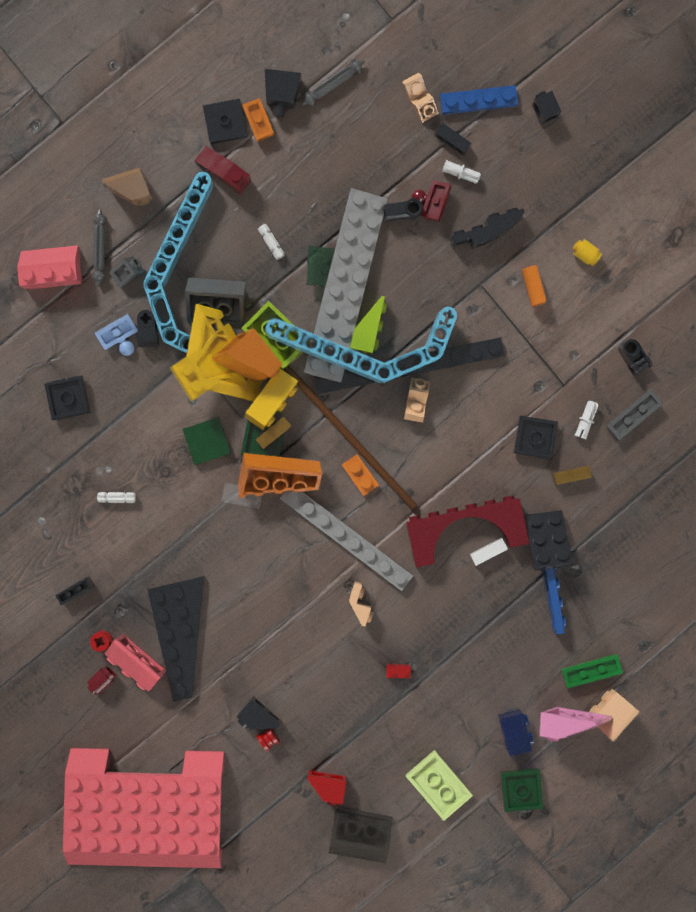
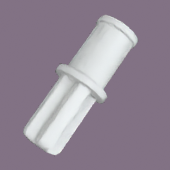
M446 160L442 172L454 175L458 179L462 178L475 184L478 183L481 176L479 172L464 167L465 165L461 166Z
M593 401L587 402L583 415L579 418L581 420L575 436L580 437L582 430H584L581 438L587 439L591 424H594L593 419L599 406L598 403Z

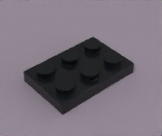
M562 510L524 515L534 571L573 566L574 563Z

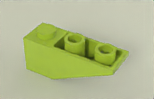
M382 296L354 329L350 349L370 355L373 354V350L377 351L379 340L376 339L377 332L382 331L383 321H380L381 313L385 314L387 302H384L385 296Z

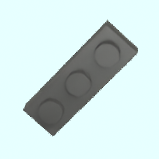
M649 389L608 423L606 428L619 441L658 409L663 402L652 389Z

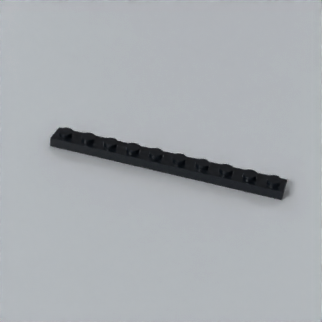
M500 337L446 348L441 358L435 362L397 378L504 357L502 339ZM437 351L429 352L430 356L436 357ZM412 355L398 361L396 366L398 370L405 371L418 365L420 360L416 355ZM362 365L361 368L364 371H369L370 365ZM344 369L341 382L314 376L318 395L377 383ZM385 369L379 370V376L384 379L387 378V371Z

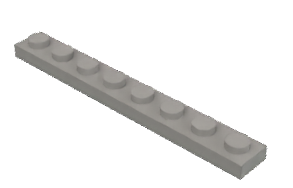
M285 491L280 497L283 502L402 591L413 577L412 574L304 492Z

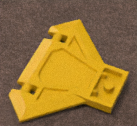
M196 304L187 356L171 366V371L190 401L209 390L254 402L260 394L262 380L256 382L249 379L245 380L240 374L218 364L212 359L236 337L235 332L229 323L224 326L220 319L224 317L221 310ZM213 323H214L215 327L217 328V331H215V330L213 329V327H212V324H213Z

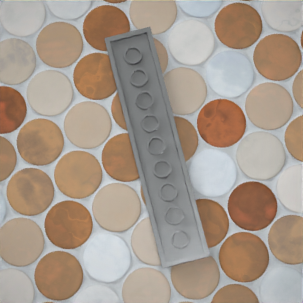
M353 188L349 192L313 333L349 349L385 211L384 204L387 203V198ZM314 340L311 341L310 349L316 347ZM331 347L324 348V353L327 356H333L334 350ZM308 354L303 373L341 382L344 368ZM344 354L342 357L345 363L347 362L348 354Z

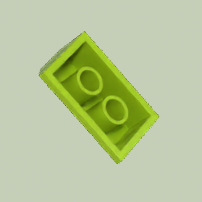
M268 301L241 329L245 332L254 328L283 364L281 368L284 369L303 352L270 339L266 335V325L271 319H278L293 325ZM274 325L273 328L269 327L272 329V333L279 331L277 330L278 326ZM284 328L281 337H284V333L287 329ZM295 332L288 333L287 336L290 341L298 340V335ZM307 340L306 346L309 347L311 342Z

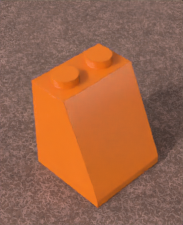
M254 328L238 334L212 358L218 364L253 382L264 381L268 377L270 379L279 373L278 369L283 365Z

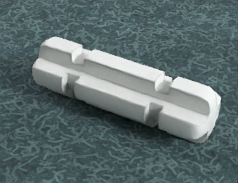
M268 225L260 226L258 230L261 236H264L263 239L269 249L273 251L275 259L279 260L284 257L285 254L282 248H279V243L272 232L270 233Z
M99 492L97 495V501L101 503L107 501L108 503H125V501L126 503H134L136 500L135 493L129 492L126 494L125 492H108V494L107 492Z

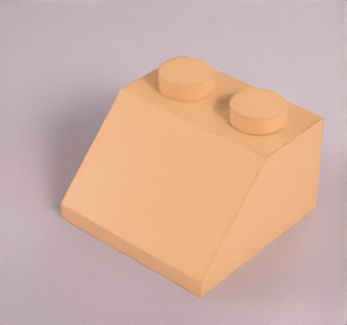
M611 689V691L603 694L602 701L598 705H594L589 712L612 716V720L597 727L614 741L639 711L615 690Z

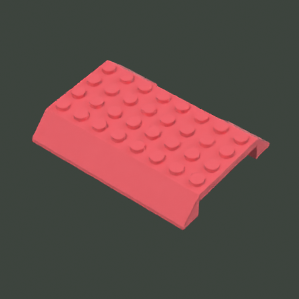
M70 749L65 771L63 854L67 865L221 868L222 848H220L224 752L186 751L183 773L166 774L106 772L109 769L110 749Z

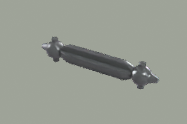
M352 59L351 66L344 67L314 88L312 93L306 91L301 104L314 106L315 99L322 98L352 77L354 72L360 74L365 61Z
M98 210L93 218V222L96 225L94 228L93 264L95 272L92 275V279L96 281L97 286H100L101 281L105 278L102 270L104 268L105 238L103 224L106 221V217H104L101 210Z

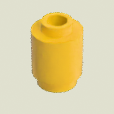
M586 239L578 240L572 248L574 250L573 255L587 265L594 266L602 255L599 252L600 249Z

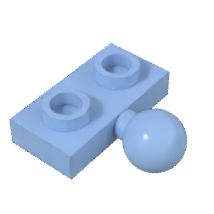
M126 314L96 331L95 335L105 350L119 342L121 354L129 356L134 352L135 348L134 344L125 338L138 332V328L130 315Z

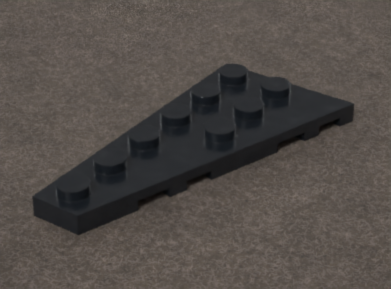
M204 576L147 589L173 702L193 697Z

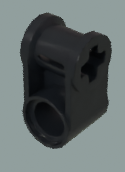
M149 310L140 311L137 315L138 346H159V333L154 314ZM146 315L151 317V320L148 321V324L143 321V318H146Z
M629 339L620 343L618 351L627 364L629 371L635 377L647 367L651 368L653 366L651 359L637 340ZM628 343L633 347L632 353H628L626 350Z

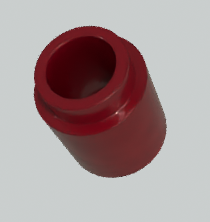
M105 666L100 668L87 681L89 685L87 688L94 695H101L114 682L117 676L112 669Z

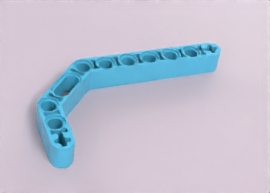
M199 172L194 177L144 280V288L163 341L186 354L187 349L184 348V344L190 339V335L179 330L165 286L213 190V181L206 172ZM206 180L207 184L201 186L200 182H205ZM193 197H200V201L198 203H191V199ZM185 214H192L190 220H183V216ZM179 230L183 231V236H182V237H180V238H175V237H174V235H175V233H176L177 231H179ZM168 248H175L174 254L166 255ZM163 264L166 265L165 272L159 273L158 267ZM154 281L158 282V287L155 290H150V284ZM160 299L165 301L170 316L167 323L161 322L156 308V302ZM170 332L176 333V338L173 341L167 340Z
M452 307L443 308L435 318L425 346L386 363L278 319H271L266 325L265 332L270 339L378 383H386L441 358L456 322L457 312ZM447 313L449 320L444 325H441L445 321L444 314ZM274 325L278 326L277 330L279 331L272 333V329L269 327L273 328ZM284 328L287 329L284 333V337H281ZM436 330L443 332V339L436 337ZM295 332L298 335V340L290 341L287 336L288 333ZM307 340H314L316 347L314 349L308 348L306 346ZM331 347L334 350V355L327 356L324 353V348ZM429 348H434L437 351L436 357L430 356ZM344 354L351 356L352 362L350 364L343 361L342 357ZM412 355H416L419 358L420 362L418 365L405 371L398 370L396 366L398 361ZM361 362H367L370 365V370H362ZM380 369L387 371V378L384 379L379 376Z

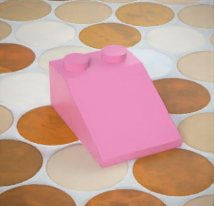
M555 707L541 712L540 736L547 737L548 741H559L561 738H567L569 735L612 720V716Z

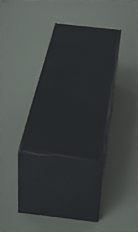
M443 122L435 132V136L463 156L471 146L470 141Z
M86 577L55 596L60 605H63L95 586L91 578Z

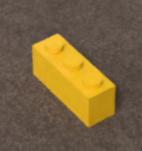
M280 368L278 369L279 373L270 379L245 413L244 418L263 431L266 427L270 428L276 420L275 414L278 411L280 413L287 405L285 402L287 398H292L298 390L296 387L298 381Z

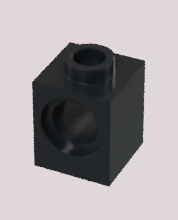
M543 91L535 96L532 107L540 125L559 117L562 111L553 91L548 93Z

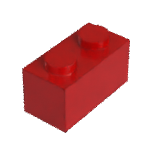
M386 664V678L411 679V665Z

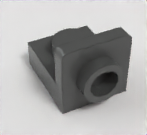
M135 257L123 258L109 273L121 288L125 287L136 275L142 274L144 270L139 260Z

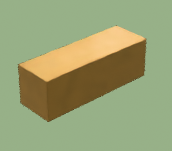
M282 417L259 436L256 441L265 449L292 426L285 417Z
M590 466L552 473L555 485L592 477Z

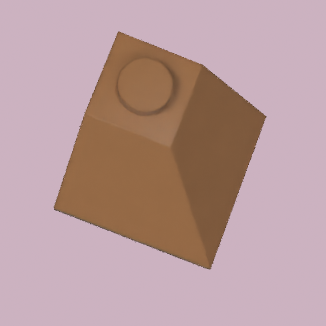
M140 168L102 179L111 193L134 205L144 206L153 200L147 178Z

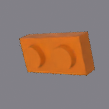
M260 98L243 104L244 112L256 141L259 142L274 136Z
M357 454L342 464V467L363 496L379 486Z

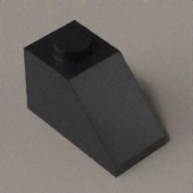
M254 696L237 714L239 724L244 728L248 727L250 730L279 728L282 723L281 719Z

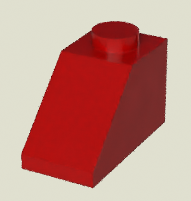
M308 770L307 780L324 802L332 806L343 804L346 776Z

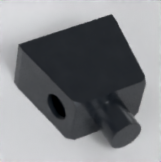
M265 69L266 101L268 106L274 107L273 116L282 118L285 115V108H294L302 83L301 73Z

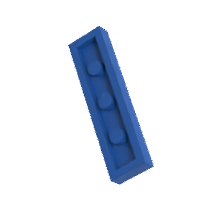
M516 85L440 94L441 113L445 115L515 107L518 105Z
M557 568L543 570L553 632L562 634L565 633L566 620L561 614V609L563 608L562 598L558 597L557 590L560 589L558 578H555L554 573Z

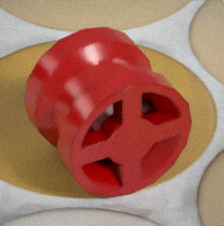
M105 630L95 633L90 639L92 649L98 652L106 650L112 644V636Z
M272 728L266 729L263 734L259 733L257 735L259 743L267 752L271 749V746L280 743L279 737Z

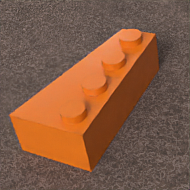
M244 453L238 480L239 498H244L246 495L252 494L263 496V493L272 492L283 494L284 491L291 490L293 492L319 490L322 477L320 461Z

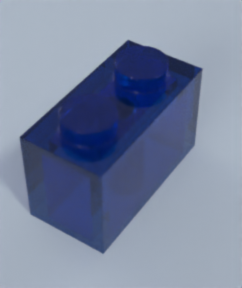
M520 709L499 714L498 717L509 756L531 752V745L534 744L532 734L527 731L526 726H529L527 714H523Z

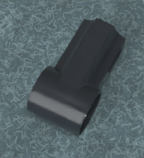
M412 198L404 202L384 204L386 222L417 219L422 212L421 201ZM411 205H415L418 208V211L416 213H412L409 211L408 207Z

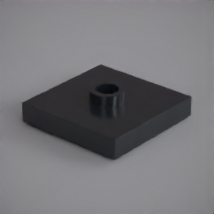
M240 98L203 105L210 145L247 138Z
M83 375L44 383L52 421L91 413Z
M520 415L513 453L552 459L558 421Z

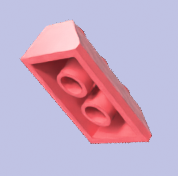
M78 245L21 251L17 269L19 286L28 290L82 284Z
M125 634L116 638L105 653L107 660L111 664L118 665L122 669V673L128 678L132 677L137 681V686L144 691L147 690L149 692L166 672L165 668Z

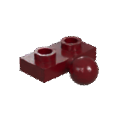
M432 180L428 195L420 189L412 193L411 199L416 198L422 204L425 202L421 213L423 219L436 222L441 221L452 188L451 184Z

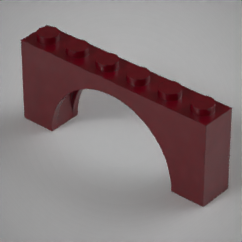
M514 495L503 497V501L500 502L492 499L484 501V505L481 506L473 503L465 505L466 509L462 510L454 507L446 509L447 513L443 514L435 511L428 513V517L421 518L420 515L409 517V521L405 522L415 567L435 564L434 550L440 534L451 523L462 518L479 517L490 521L502 532L510 548L530 544L520 498H514Z

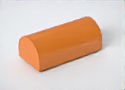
M533 265L522 269L531 307L544 305L546 297L537 266Z

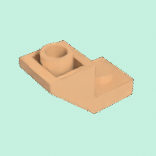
M420 73L402 81L407 98L422 123L439 114L434 98L427 92Z
M411 378L404 419L423 423L430 381Z
M355 581L349 602L361 625L365 627L367 622H371L373 612L371 611V606L357 602L358 599L362 600L365 589L362 588V583Z

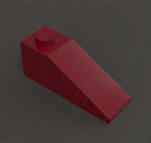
M207 146L195 159L197 164L239 195L243 193L252 181L250 174Z

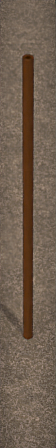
M289 365L282 369L298 381L297 386L401 499L413 509L417 505L416 502Z

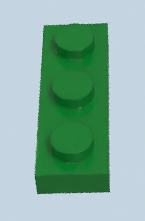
M617 654L561 668L567 689L623 674Z

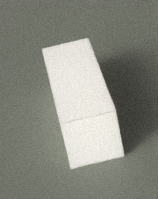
M500 538L469 555L474 565L477 566L508 550L503 539Z

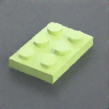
M435 750L406 774L407 779L443 821L473 796L471 791Z

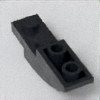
M512 208L507 210V213L501 215L499 212L493 213L485 220V227L478 225L472 227L471 231L459 230L454 232V235L450 238L451 247L470 242L471 248L475 249L498 239L519 221L525 213L524 209Z

